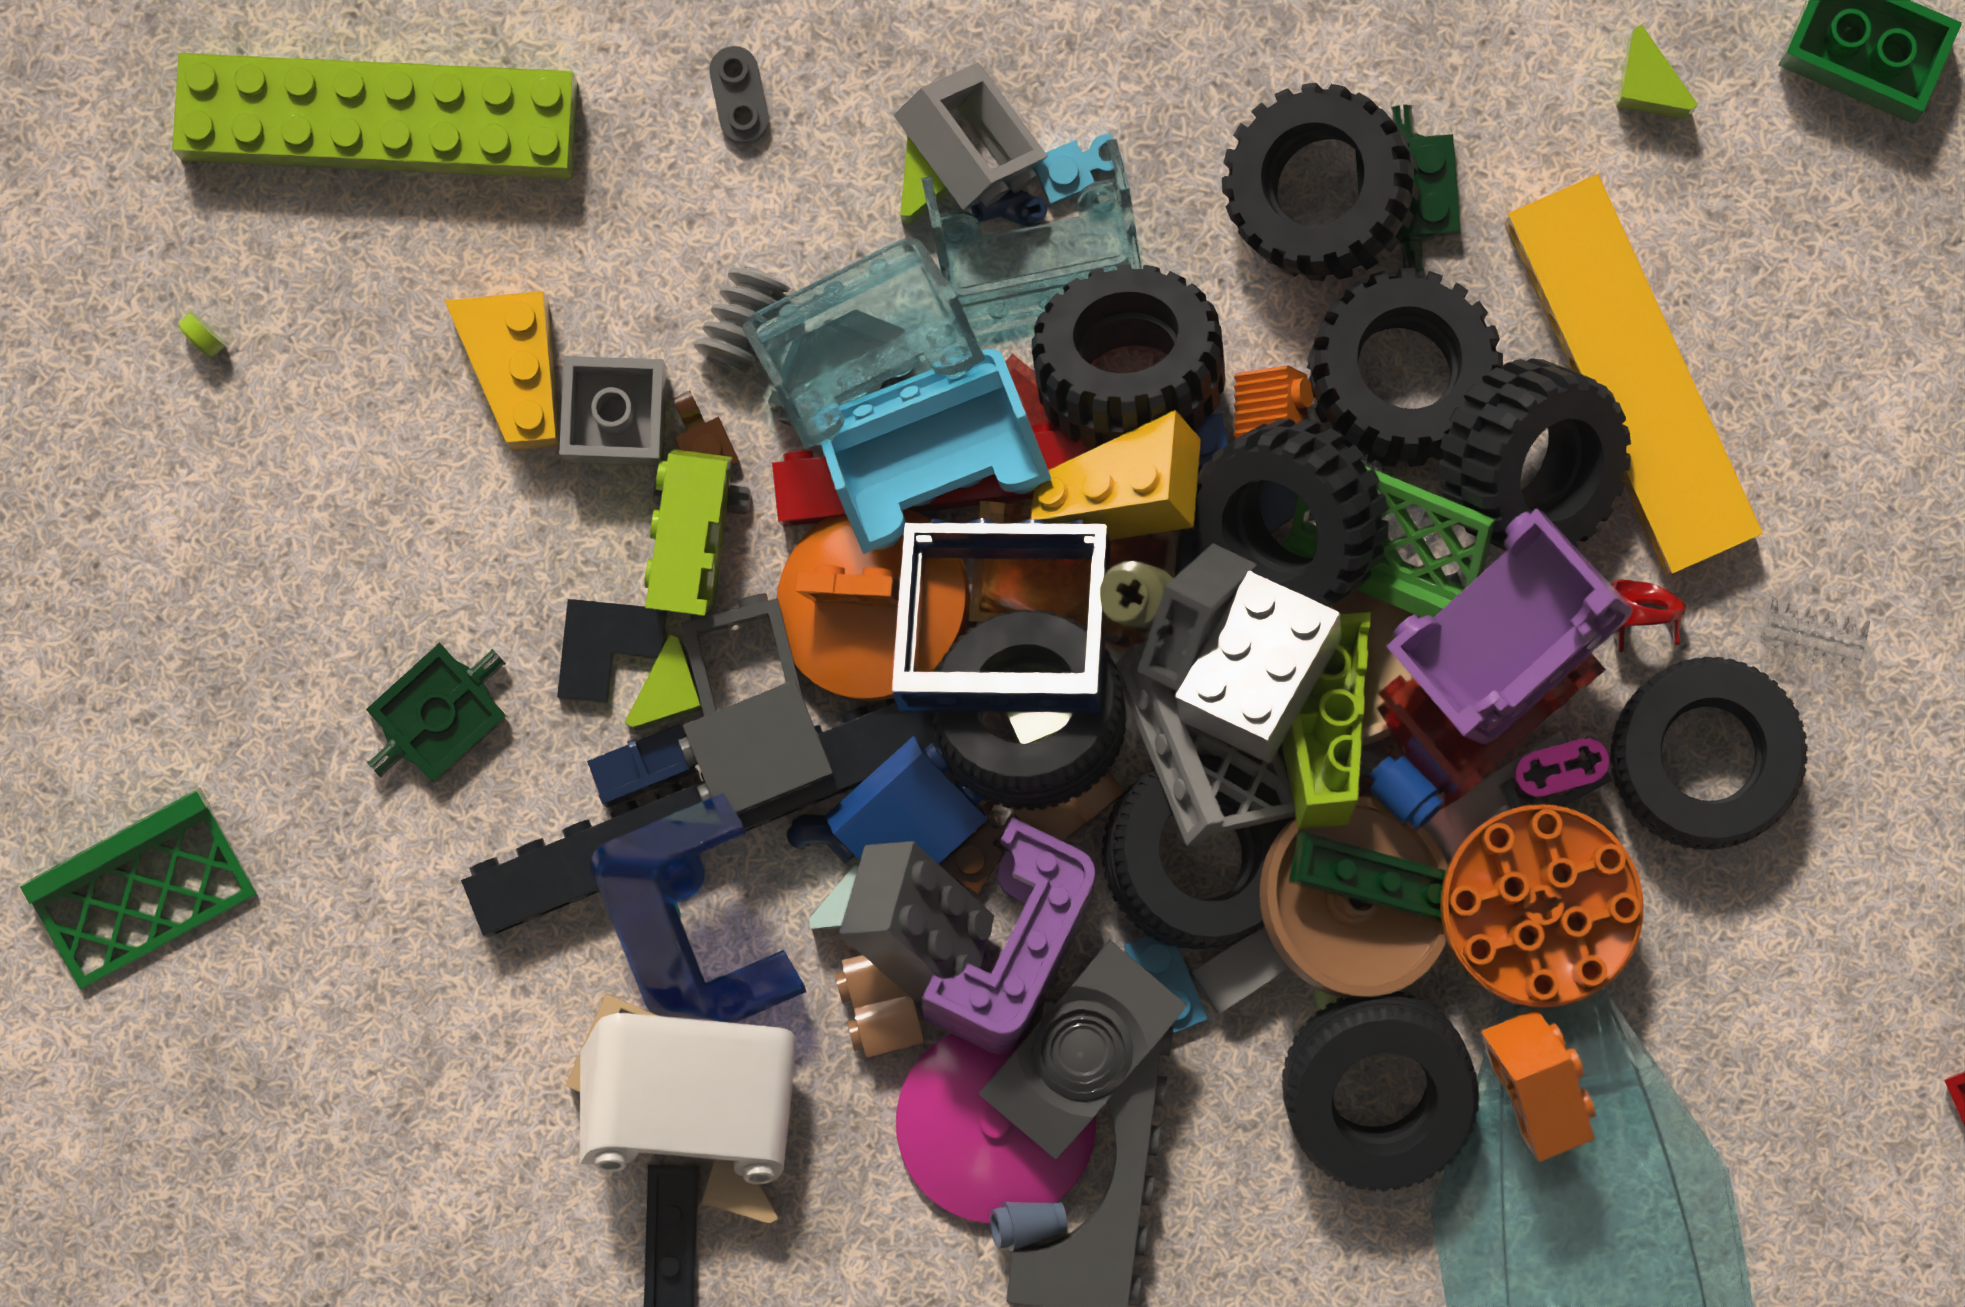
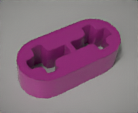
M1591 738L1578 739L1534 751L1522 757L1516 764L1513 773L1514 783L1521 793L1531 798H1542L1590 785L1600 780L1607 772L1610 764L1609 754L1605 746ZM1579 748H1585L1588 755L1597 754L1599 758V763L1592 767V775H1586L1583 768L1566 771L1564 763L1579 757ZM1531 761H1537L1540 768L1556 765L1559 773L1547 777L1544 780L1543 789H1537L1535 782H1526L1523 775L1531 770Z

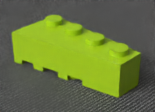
M1371 612L1340 615L1342 638L1282 742L1298 830L1348 825L1357 803L1362 743L1361 727L1365 702L1364 684L1368 659L1367 641Z

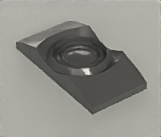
M1109 940L979 1092V1095L1056 1160L1094 1118L1127 1076L1152 1050L1187 1007V1004L1112 940Z

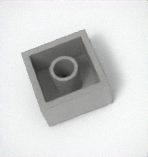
M564 356L559 455L565 463L659 465V461L664 458L667 366L664 360Z

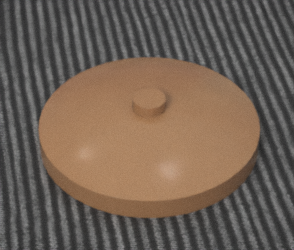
M1358 796L1348 825L1298 830L1295 816L1284 826L1270 846L1264 861L1260 880V905L1263 921L1268 936L1282 960L1297 976L1311 986L1342 998L1360 999L1382 996L1401 990L1418 980L1435 963L1446 944L1447 939L1443 924L1291 884L1288 881L1298 833L1307 832L1447 871L1446 860L1433 837L1425 827L1416 831L1409 824L1403 826L1376 798Z

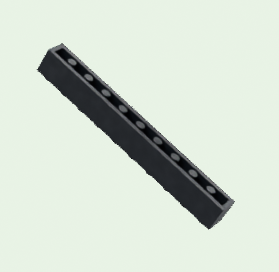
M895 698L885 700L887 706L869 713L867 707L863 706L839 716L841 725L824 732L820 725L814 726L834 776L725 821L720 819L717 811L711 814L707 813L697 786L706 783L702 773H700L702 782L685 789L682 781L663 787L654 792L657 800L638 807L636 800L619 805L608 811L609 820L594 826L591 825L589 819L575 823L562 830L563 839L548 845L545 844L543 838L524 844L515 849L518 857L499 864L497 857L473 865L469 868L472 876L462 879L461 882L482 935L489 938L860 785L913 736L925 748L933 743L941 750L933 726L931 711H899Z

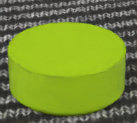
M189 311L178 322L180 331L206 356L214 358L226 346L221 337L194 312Z

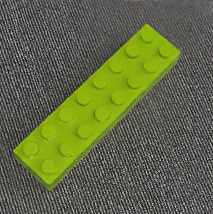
M178 53L172 151L181 161L572 179L578 82L573 71Z

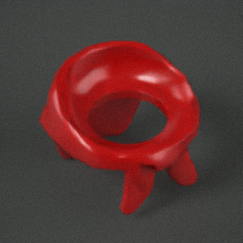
M1619 579L1611 584L1633 609L1627 621L1613 633L1614 639L1617 640V652L1622 653L1624 651L1625 626L1659 625L1670 622L1674 644H1680L1681 617L1685 614L1686 605L1680 598L1658 585L1647 582ZM1638 604H1657L1665 607L1667 610L1648 608Z

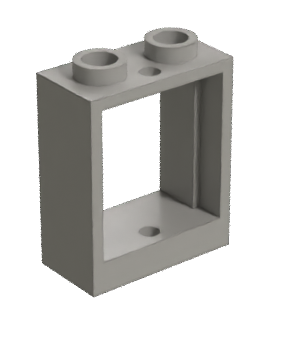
M979 62L921 87L893 115L963 210L979 202L988 207L1002 198L1009 191V188L1013 193L1021 191L1037 178L1038 175L1034 169L1048 157ZM957 107L960 109L1000 166L991 170L949 111Z

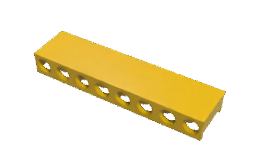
M1599 174L1509 212L1505 226L1571 370L1593 378L1597 383L1605 385L1613 393L1616 402H1619L1626 417V421L1622 424L1628 426L1631 438V445L1626 446V453L1631 456L1629 471H1624L1622 482L1626 484L1625 489L1665 576L1674 574L1762 535L1763 531Z

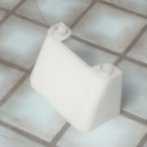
M629 1013L611 1014L602 1017L595 1025L580 1051V1164L595 1165L601 1171L615 1172L623 1170L626 1164L636 1159L639 1153L734 1161L735 1173L744 1177V1180L748 1183L766 1184L773 1180L777 1181L784 1171L796 1056L794 1033L778 1027Z

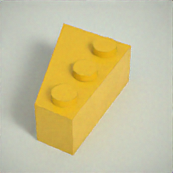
M537 291L444 300L502 435L510 449L523 450L560 446L549 303L544 292Z
M1176 410L1048 470L1052 480L1039 484L1033 491L1031 519L1042 520L1047 524H1070L1072 521L1082 519L1084 524H1106L1110 540L1192 528L1194 526L1201 439Z

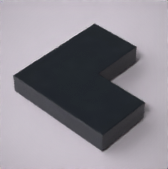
M568 599L557 698L608 703L613 654L657 659L664 646L667 611L645 608V606Z

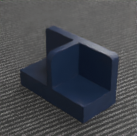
M680 724L638 741L635 739L627 741L628 745L587 761L600 793L598 796L605 808L698 772L697 766L689 768L678 740L685 738Z

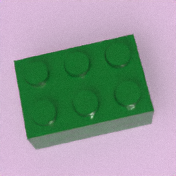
M1806 0L1778 66L1914 124L1927 106L1962 22L1911 0Z

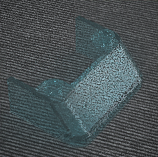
M1117 139L1106 140L1112 179L1091 183L1079 193L1077 197L1078 217L1039 224L1035 227H1024L983 236L980 222L972 213L958 210L939 214L931 176L921 178L950 323L955 331L967 336H976L1035 324L1038 316L1045 312V305L1056 293L1063 295V287L1077 277L1082 281L1088 278L1090 271L1103 268L1104 272L1117 270L1116 265L1131 264L1132 269H1142L1130 188Z

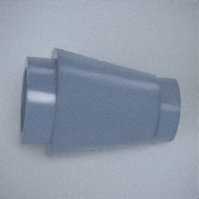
M1002 1202L1001 1207L991 1209L990 1228L993 1241L998 1249L1008 1247L1012 1252L1055 1236L1057 1233L1066 1232L1067 1216L1065 1208L1061 1202L1053 1204L1041 1202Z

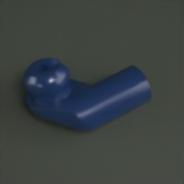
M1009 189L1002 198L992 205L985 207L982 202L971 206V211L978 223L1002 217L1023 227H1035L1046 217L1047 206L1037 196H1033L1023 190L1013 193Z
M803 814L795 818L792 826L787 830V840L796 849L803 850L810 844H827L844 864L855 856L833 834L825 815Z

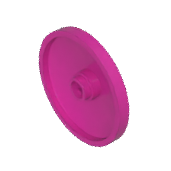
M1029 1029V1031H1028L1026 1037L1029 1035V1033H1030L1033 1029ZM951 1033L933 1044L919 1058L909 1072L899 1096L896 1111V1134L899 1150L910 1176L926 1196L946 1211L981 1223H990L991 1209L1001 1207L1002 1202H1041L1052 1204L1059 1202L1074 1187L1088 1164L1096 1135V1115L1055 1160L979 1095V1092L1013 1052L1008 1054L992 1053Z

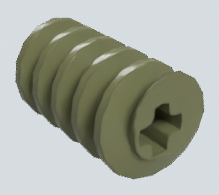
M1123 562L1112 567L1104 575L1099 587V602L1104 613L1113 622L1148 631L1152 628L1165 587L1173 578L1166 571L1139 562ZM1138 591L1141 595L1145 597L1143 603L1142 600L1139 597H1137Z

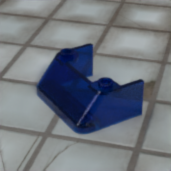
M724 793L601 845L591 858L590 869L640 995L647 1009L657 1016L737 1023L807 992L804 983L784 950L705 983L675 903L693 896L703 885L705 869L699 856L700 853L746 834L742 823Z

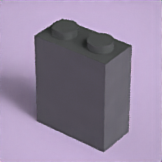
M795 680L684 724L683 728L687 737L678 740L689 768L699 765L706 782L697 786L707 813L711 814L717 811L722 821L834 776Z

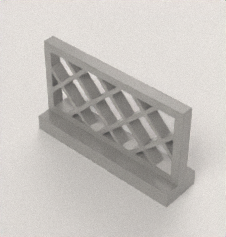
M1147 641L1133 644L1116 663L1124 694L1186 845L1203 843L1213 834L1295 817L1289 778L1278 751L1270 763L1260 759L1259 764H1256L1236 752V747L1230 744L1226 746L1205 732L1181 722L1176 699L1179 691L1137 671ZM1199 745L1222 758L1217 773L1201 764L1196 752ZM1229 764L1234 765L1253 777L1247 791L1224 778ZM1260 781L1276 790L1282 805L1272 807L1254 796ZM1218 790L1241 803L1236 815L1223 817L1215 798Z

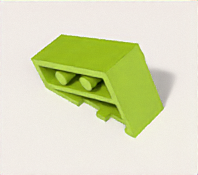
M674 449L668 454L667 461H659L656 490H662L663 492L660 510L654 509L651 521L650 539H655L653 558L648 559L645 572V588H648L645 608L705 616L712 606L715 605L733 457Z

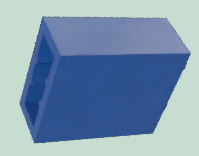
M914 736L825 815L833 834L859 860H861L865 845L914 841L938 864L986 822L988 818L980 805L983 799L980 798L979 794L975 795L970 792V789L966 788L961 783V780L958 781L947 770L949 766L942 751L933 743L925 748Z

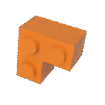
M1535 1009L1481 1031L1492 1071L1510 1096L1521 1137L1538 1162L1595 1140L1590 1119L1596 1117L1595 1108L1588 1092L1580 1088L1578 1081L1579 1078L1585 1076L1584 1069L1574 1048L1567 1050L1562 1033L1556 1023L1548 1025L1539 1011Z

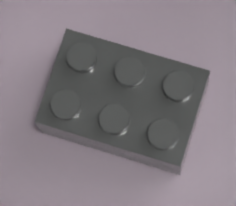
M914 841L865 845L839 935L917 1004L923 1007L922 997L933 975L941 979L954 978L965 970L968 963L980 969L988 938L992 932L994 915Z

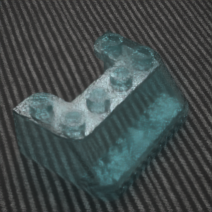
M915 238L896 241L752 314L743 325L745 336L805 450L814 445L828 443L838 435L845 422L844 415L838 404L846 400L857 399L865 395L870 388L892 377H900L909 373L915 365L927 360L936 374L957 377L967 373L973 365L985 360L957 295L923 243Z

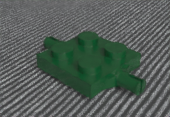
M1404 104V124H1401L1400 105L1391 107L1393 122L1408 140L1410 153L1416 158L1418 173L1414 175V181L1419 186L1418 202H1411L1409 211L1414 217L1409 229L1401 227L1395 237L1400 241L1399 244H1402L1404 268H1412L1411 255L1414 254L1416 273L1425 271L1422 251L1423 242L1437 236L1461 234L1453 134L1424 136L1413 133L1412 105ZM1355 150L1359 195L1364 182V165Z
M439 642L366 709L382 727L385 737L389 742L370 761H367L368 765L375 769L376 774L382 778L403 757L405 760L416 764L428 779L435 784L508 717L491 699L487 686L484 684L503 665H506L504 660L491 649L470 669L468 666L456 661Z

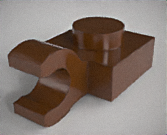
M691 391L672 398L687 429L686 432L674 437L680 450L733 457L732 466L740 463L719 416L705 423Z

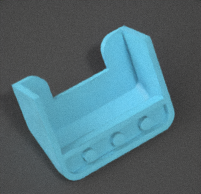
M994 349L974 352L835 407L823 414L816 423V430L836 491L863 554L875 549L889 548L898 542L900 536L904 533L906 523L902 510L912 506L926 505L937 496L957 488L974 486L983 478L992 474L996 475L999 485L1003 490L1018 494L1030 492L1037 488L1039 484L1052 480L1003 355L1000 351Z

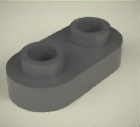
M739 46L725 47L714 55L709 68L720 126L724 135L730 141L740 145L753 144L765 135L769 126V115L758 64L753 54L747 49ZM735 62L742 65L743 71L738 77L731 78L725 74V68L728 64ZM740 110H748L753 114V118L750 123L740 125L734 120L736 113Z

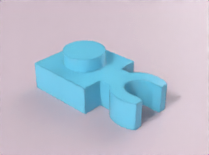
M1111 134L1098 136L1091 143L1090 149L1081 152L1076 140L1046 152L1048 157L1034 171L1038 175V180L1050 207L1095 188L1096 184L1091 175L1092 173L1098 171L1104 174H1111L1123 167L1122 157L1106 162L1099 156V151L1102 147L1113 143Z

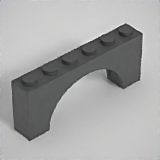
M1045 998L1043 1017L1058 999ZM1170 1026L1152 1050L1106 1102L1115 1128L1116 1159L1110 1183L1100 1203L1079 1227L1062 1238L1046 1244L1026 1246L1012 1252L1006 1302L1040 1307L1138 1306L1141 1276L1132 1275L1134 1255L1144 1256L1148 1226L1138 1224L1141 1205L1151 1206L1154 1176L1145 1175L1147 1155L1157 1156L1161 1126L1151 1125L1154 1105L1164 1106L1167 1076L1158 1075L1160 1055L1170 1056L1174 1026Z

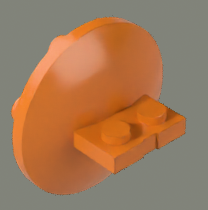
M908 508L902 510L906 523H932V521L918 512ZM847 515L826 517L803 536L784 566L776 598L779 600L794 664L807 678L823 689L844 698L859 701L894 698L892 687L904 533L893 546L886 549H875L863 554ZM925 558L917 672H938L937 668L939 663L943 662V656L950 652L949 648L951 645L957 643V639L964 633L969 613L970 590L967 571L962 559Z
M1542 804L1526 805L1510 809L1490 818L1477 827L1462 842L1452 857L1444 877L1441 892V918L1446 939L1456 960L1463 970L1483 989L1517 1005L1536 1008L1559 1007L1575 1003L1597 993L1616 978L1626 966L1636 948L1642 930L1644 917L1643 891L1639 875L1628 852L1621 842L1602 824L1583 813L1566 807Z

